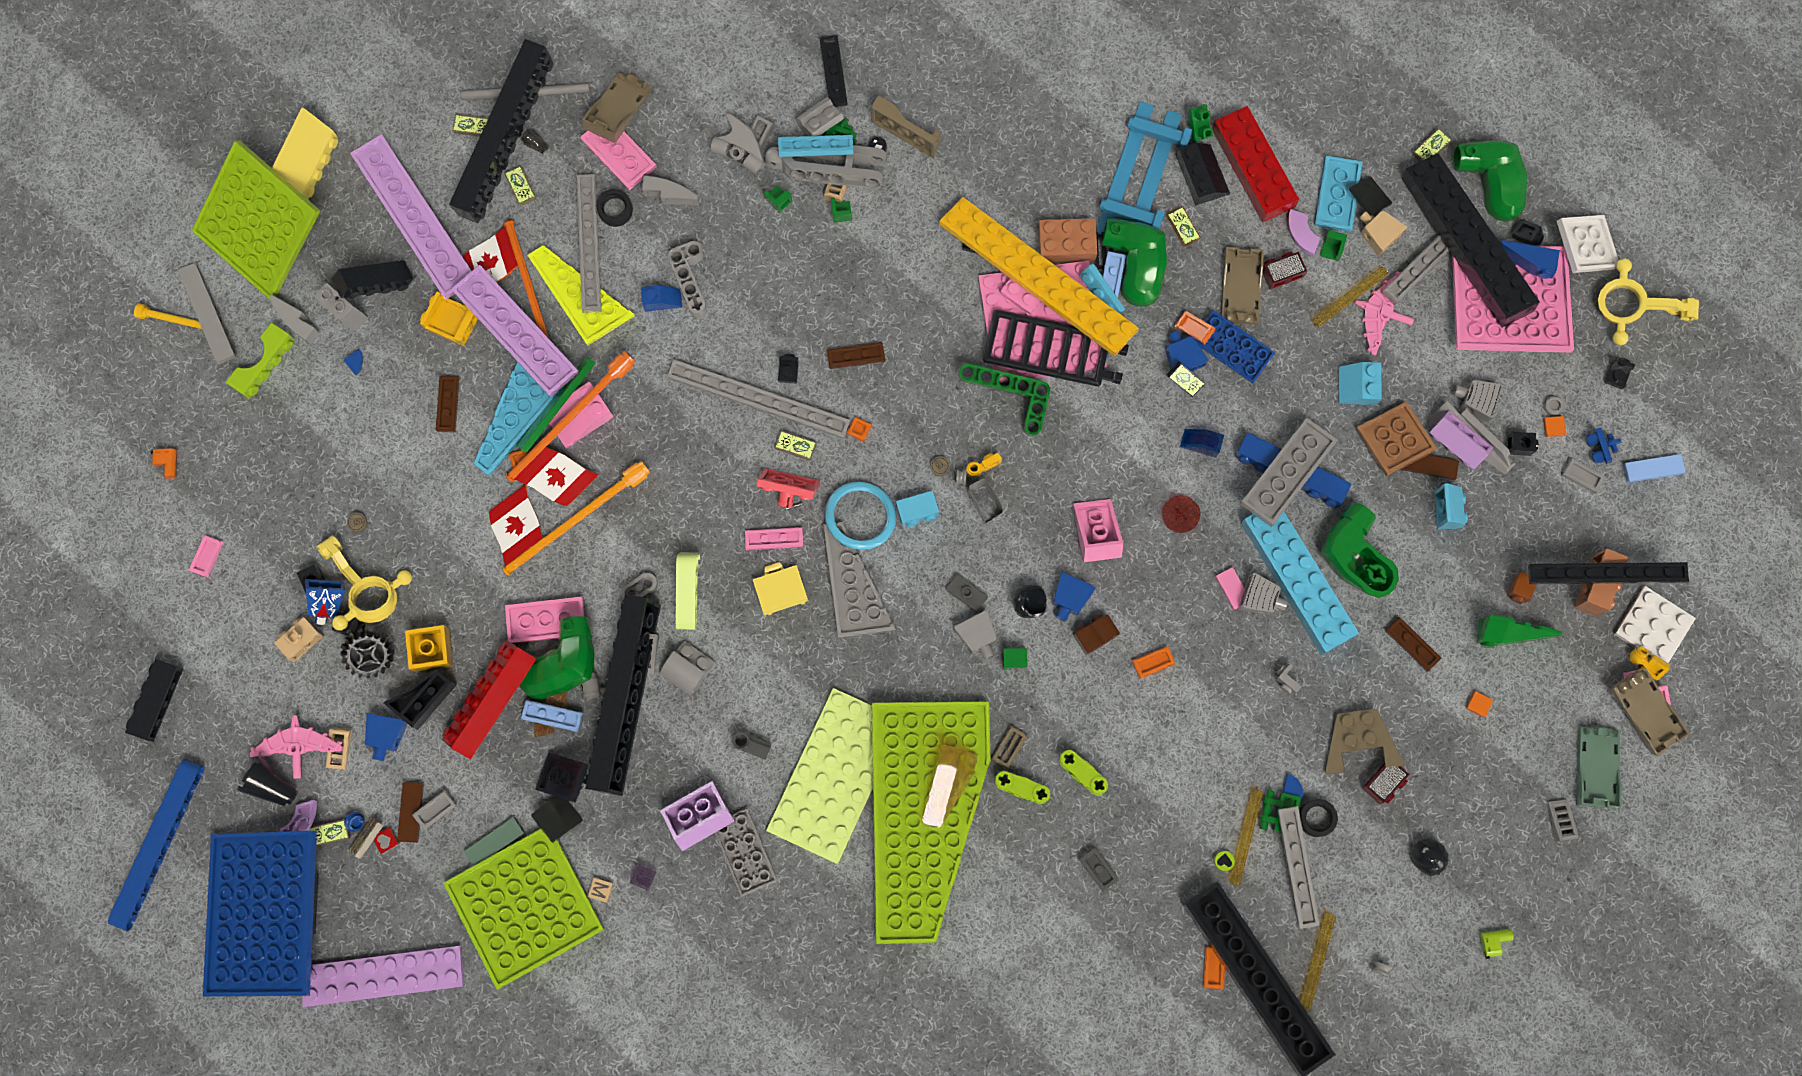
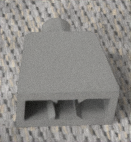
M987 610L954 626L955 633L971 654L980 651L984 660L995 655L990 645L995 643L997 639Z

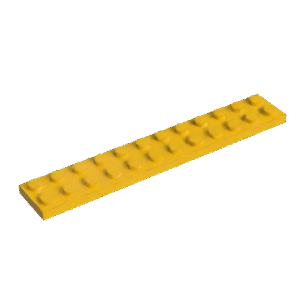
M964 197L939 221L941 227L1114 357L1138 332L1139 328Z

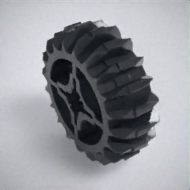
M366 626L364 632L358 628L357 634L351 631L350 637L344 638L345 643L341 644V649L343 650L340 651V656L343 657L341 662L346 664V670L352 668V675L359 672V678L366 674V678L369 679L370 674L378 677V671L384 674V668H390L391 664L389 662H393L394 657L392 655L395 654V650L392 649L393 642H388L390 637H383V630L376 633L377 628L374 627L371 632ZM363 640H371L369 643L360 642ZM377 644L384 651L383 657L379 656V653L375 650ZM352 648L360 655L358 661L352 657ZM371 650L370 655L368 653V655L364 656V651ZM367 662L374 663L373 665H364Z

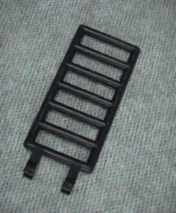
M994 310L983 355L985 363L1099 387L1102 380L1120 385L1123 373L1104 370L1108 351L1102 347L1095 379L1084 376L1091 339L1076 327L1012 312ZM999 318L1011 320L1002 358L991 356ZM1018 322L1029 324L1021 362L1010 360ZM1036 326L1047 328L1039 366L1028 364ZM1055 330L1066 332L1058 370L1046 368ZM1073 334L1084 336L1076 374L1065 372ZM1126 344L1118 354L1126 356L1129 345Z

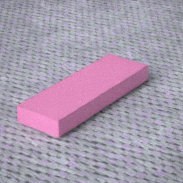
M803 528L745 531L746 550L803 547Z

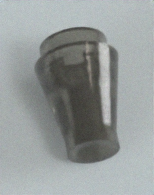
M527 129L521 137L523 145L540 152L542 155L549 148L535 130Z

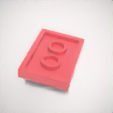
M766 468L757 481V487H762V490L780 491L777 504L781 507L787 506L788 508L793 506L794 495L804 500L813 499L820 485V480Z

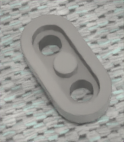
M644 573L622 588V598L624 599L625 595H629L630 591H635V596L646 597L656 590L658 581L653 574ZM650 580L652 582L651 586L646 587L645 582Z

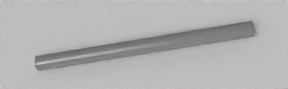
M585 83L544 86L540 88L538 96L590 93V85ZM502 88L461 91L462 100L498 98Z

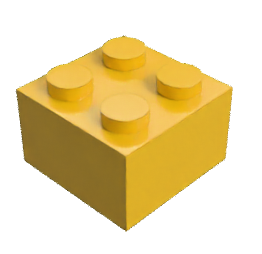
M440 625L405 631L409 670L419 672L453 667L448 627Z

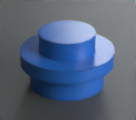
M358 812L349 813L344 820L345 828L351 832L362 829L364 826L362 814Z

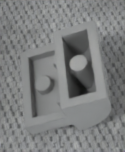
M826 97L798 116L796 122L798 127L807 136H820L843 120L844 117L833 106L831 100Z
M684 641L669 656L661 669L660 675L689 696H692L716 663Z

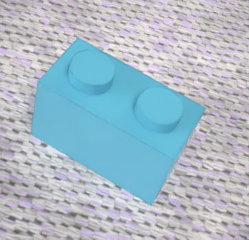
M933 491L896 501L902 526L907 525V528L914 527L923 520L925 522L934 521L939 516V509Z

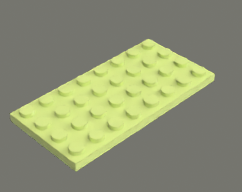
M832 689L766 830L767 832L836 864L839 863L873 789L872 705L837 689Z

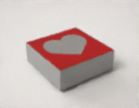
M391 827L378 833L374 839L382 855L400 845Z

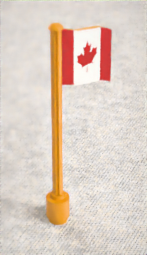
M642 461L639 463L635 462L622 472L624 475L621 478L622 480L544 538L539 520L528 497L527 485L522 486L489 511L491 527L501 547L505 567L503 566L502 568L503 572L510 576V573L626 486L629 487L631 485L633 488L647 478L650 471Z

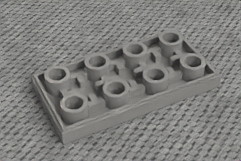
M748 808L731 814L734 822L715 832L741 897L778 881Z

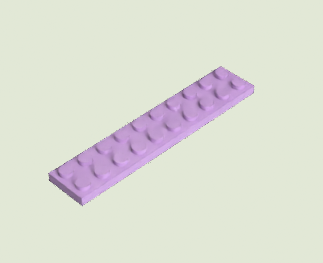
M381 134L350 154L446 300L454 295L451 288L472 271Z

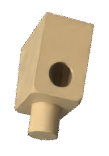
M1381 211L1376 217L1373 215L1370 217L1367 212H1364L1360 217L1366 224L1361 234L1378 256L1388 249L1408 228L1385 211Z

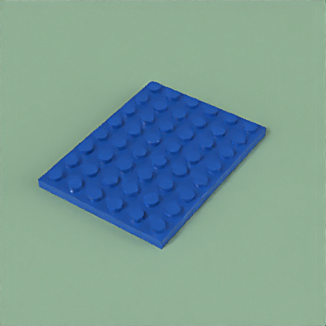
M317 831L211 834L202 997L310 996Z

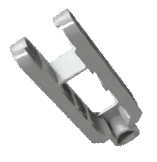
M853 145L852 155L798 156L811 158L812 160L814 158L829 160V162L841 161L845 162V167L794 161L793 158H796V156L779 157V147H771L765 153L767 164L772 168L782 169L791 180L831 183L868 189H878L882 185L883 175L880 172L854 168V165L880 166L885 164L886 152L879 148Z

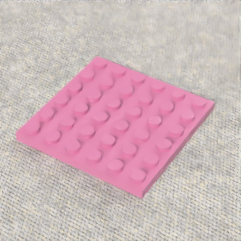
M1539 246L1560 250L1557 271L1552 279H1542L1539 276H1534L1515 264L1540 303L1533 313L1501 328L1452 255L1456 350L1572 353L1574 341L1569 263L1565 247Z
M1089 260L1055 265L1089 290L1079 276L1090 266ZM1003 272L978 276L987 336L994 310H1002L1072 325L1043 302H1040L1031 315H1029L1001 295L1000 291L1010 279ZM999 318L991 356L1002 358L1011 320ZM1018 322L1010 355L1011 361L1021 362L1029 327L1027 323ZM1036 326L1028 361L1030 365L1039 366L1047 332L1045 327ZM1054 331L1046 368L1058 370L1066 332ZM1073 334L1065 369L1066 373L1077 372L1084 340L1082 335ZM1092 339L1085 371L1096 370L1101 346ZM992 364L994 370L1027 378L1049 377ZM1006 377L999 379V383L1009 382Z

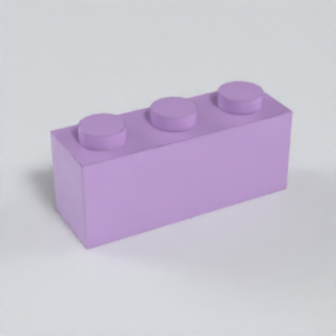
M1450 411L1429 432L1436 441L1444 444L1449 452L1456 454L1466 466L1475 469L1494 448Z

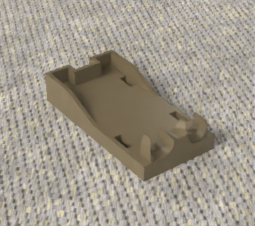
M621 70L603 96L591 106L582 119L583 129L616 144L649 96L651 87L648 86L646 81L642 83L637 76L633 74L625 75Z
M881 96L877 97L871 106V122L934 158L941 143L940 131L936 129L931 135L906 120L893 103Z
M1226 247L1224 251L1221 316L1232 323L1259 325L1263 249L1244 250ZM1228 264H1230V266H1229V272H1227V265H1228ZM1256 266L1259 267V274H1256ZM1225 300H1228V307H1224ZM1255 302L1257 303V310L1254 309Z
M1640 668L1610 688L1651 754L1658 756L1669 749L1668 747L1675 742H1680L1690 735L1680 717L1664 698L1647 668ZM1623 699L1628 703V707L1624 704Z

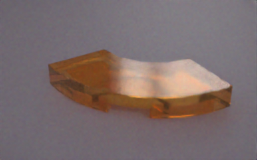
M566 692L552 695L544 702L546 705L570 709ZM534 723L535 738L555 733V727Z

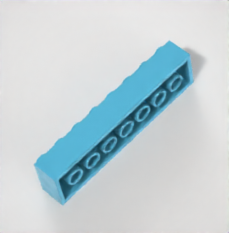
M1285 512L1280 515L1272 527L1254 514L1242 521L1241 525L1321 655L1359 634Z

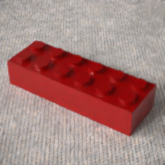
M1243 107L1215 120L1212 127L1213 133L1262 223L1290 211V209L1296 208L1299 197L1249 107Z
M509 641L500 645L497 650V656L488 663L487 671L477 680L476 688L467 695L464 706L455 713L453 723L444 730L442 735V741L451 749L470 760L536 660V658Z

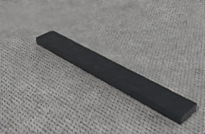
M1687 562L1528 565L1529 584L1689 582Z

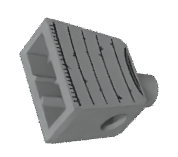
M1472 380L1467 385V388L1457 385L1453 396L1463 399L1460 407L1462 410L1465 411L1467 409L1472 415L1488 423L1494 416L1503 385Z
M1256 573L1248 575L1245 591L1238 610L1270 615L1274 612L1275 608L1284 611L1288 600L1279 597L1281 588Z

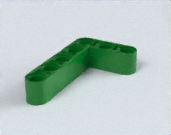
M964 364L960 368L958 376L965 383L1030 398L1023 430L1030 437L1040 433L1050 395L1048 383L973 364ZM966 368L970 369L972 377H964L962 371ZM988 373L991 377V380L989 382H983L981 380V374ZM1006 377L1009 380V385L1006 387L1001 386L999 379ZM1019 382L1027 384L1028 388L1026 391L1018 389ZM1043 386L1046 389V394L1043 396L1038 395L1036 388ZM1034 404L1041 406L1042 411L1040 414H1035L1032 411ZM1029 423L1037 425L1036 432L1033 433L1028 430Z

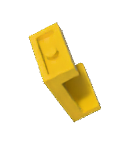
M438 291L430 298L429 307L420 318V324L424 329L462 346H465L478 321L477 317L465 305L449 298L445 300Z

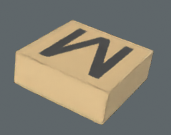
M594 878L588 897L608 903L614 883Z

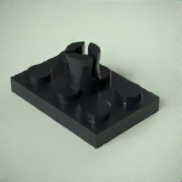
M548 753L535 790L576 803L580 790L584 787L582 783L585 784V776L589 764Z

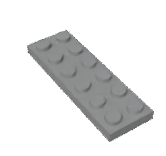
M1306 418L1240 505L1272 527L1338 440Z

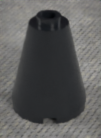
M259 757V763L254 762L242 779V782H244L243 787L238 786L237 790L278 805L286 806L287 803L291 805L297 796L295 794L296 789L264 758Z

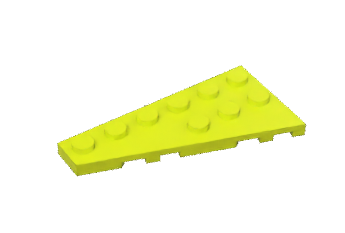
M544 245L528 254L529 259L587 346L635 316L634 313L627 310L602 289L601 312L582 313L581 274Z

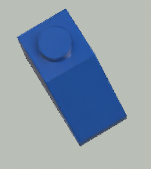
M661 285L641 287L642 305L645 312L682 308L680 289Z

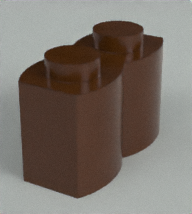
M1099 614L1092 619V624L1088 626L1083 624L1076 629L1077 633H1075L1074 638L1085 655L1090 654L1119 636L1120 632L1108 614L1105 616Z

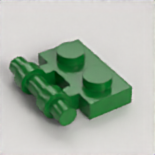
M1267 790L1266 797L1263 798V814L1260 815L1259 819L1261 821L1260 829L1268 830L1269 823L1274 824L1273 832L1282 834L1278 811L1276 818L1270 816L1272 806H1277V809L1298 806L1299 809L1301 797L1280 793L1279 800L1274 799L1275 791Z

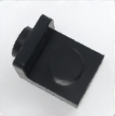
M1521 219L1512 232V238L1526 242L1529 245H1540L1544 239L1542 226Z
M793 354L779 356L778 382L797 384L798 357H795Z
M1617 358L1610 365L1605 383L1623 390L1630 371L1634 369L1635 364L1630 363L1628 359Z

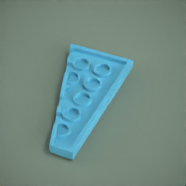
M518 362L510 375V381L500 399L494 414L495 417L487 430V436L474 461V465L489 477L516 447L556 395L555 393L549 397Z

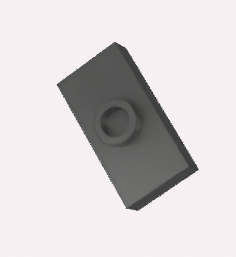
M958 574L946 588L947 592L976 613L988 598L987 595Z
M1093 848L1079 859L1102 892L1119 880L1096 848Z

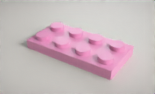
M587 131L580 137L581 141L629 191L642 181L644 176L649 175L657 168L656 164L625 132L622 133L616 144L590 131Z
M583 597L505 605L508 641L512 644L559 639L561 619L573 616L585 617Z

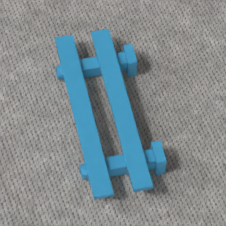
M1140 101L1135 117H1130L1127 127L1130 128V133L1106 200L1102 199L1099 208L1102 214L1096 229L1098 234L1104 232L1108 218L1116 219V217L1160 228L1165 212L1158 210L1157 214H1153L1149 211L1172 144L1179 146V148L1188 145L1193 129L1185 127L1184 132L1177 130L1182 114L1168 110L1163 125L1151 122L1149 119L1154 106ZM1146 135L1158 139L1136 206L1132 207L1121 202L1143 137Z

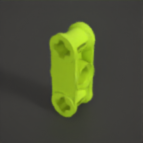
M1072 750L1064 751L1059 758L1060 765L1078 783L1094 795H1102L1107 791V780L1092 765ZM1071 755L1073 757L1071 760L1073 764L1070 762L1066 764L1064 756L1068 757ZM1094 782H1102L1101 787L1103 790H1095L1096 785Z
M1002 771L995 778L997 788L1021 799L1044 804L1050 798L1048 787L1026 777ZM1007 776V781H1009V784L1006 783L1004 786H1002L999 778ZM1044 790L1046 798L1043 797L1039 800L1036 792Z

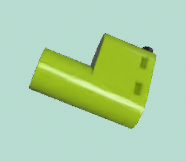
M1511 929L1480 933L1485 959L1502 956L1501 942L1513 941L1514 939Z

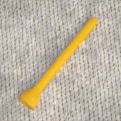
M138 303L134 309L135 318L145 319L151 317L202 329L197 320L154 311L145 304Z

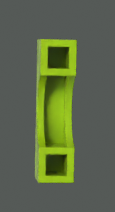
M272 322L260 336L264 344L262 359L253 367L236 368L225 382L248 399L257 394L261 383L270 377V371L274 366L280 364L283 354L292 348L293 341L295 340Z

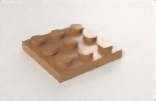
M1407 402L1375 417L1356 429L1386 477L1435 452L1437 449Z

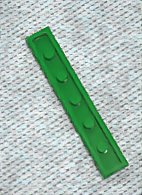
M583 358L576 368L579 372L556 393L516 445L518 449L525 453L528 452L595 365L591 358Z

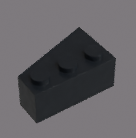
M435 670L417 681L413 686L401 691L398 695L383 703L408 725L418 730L457 684L442 672Z

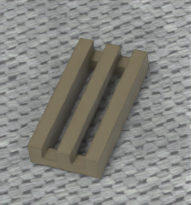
M1011 726L991 760L1009 769L1028 735ZM1012 731L1015 732L1016 734L1010 742L1009 746L1007 747L1006 751L1004 752L1003 756L1001 757V759H998L997 756L999 755L1000 751L1002 750ZM1018 736H1022L1021 741L1019 742L1017 748L1015 749L1008 763H1005L1004 760L1010 752L1011 748L1013 747L1014 743L1016 742Z
M371 816L348 850L355 857L362 858L383 825Z

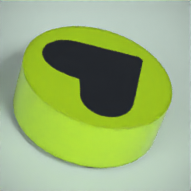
M1221 851L1216 854L1214 864L1220 871H1228L1233 868L1235 859L1230 852Z

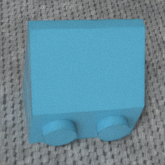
M1360 362L1339 367V404L1377 405L1381 401V363Z
M1443 484L1434 492L1437 529H1461L1467 523L1468 518L1467 512H1464L1465 493L1462 492V487Z

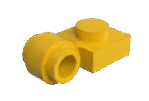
M990 453L983 458L980 464L975 461L970 462L967 465L966 473L971 478H977L982 472H986L1002 462V458L999 453ZM971 468H976L977 471L973 472Z
M1636 647L1630 653V661L1635 665L1641 664V668H1647L1653 679L1658 681L1670 670L1671 665L1653 654L1648 658L1649 652L1645 647Z

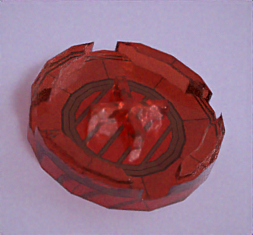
M1174 496L1163 507V522L1168 529L1175 533H1188L1200 521L1201 513L1199 506L1190 497Z

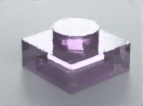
M637 865L630 883L649 891L657 872Z

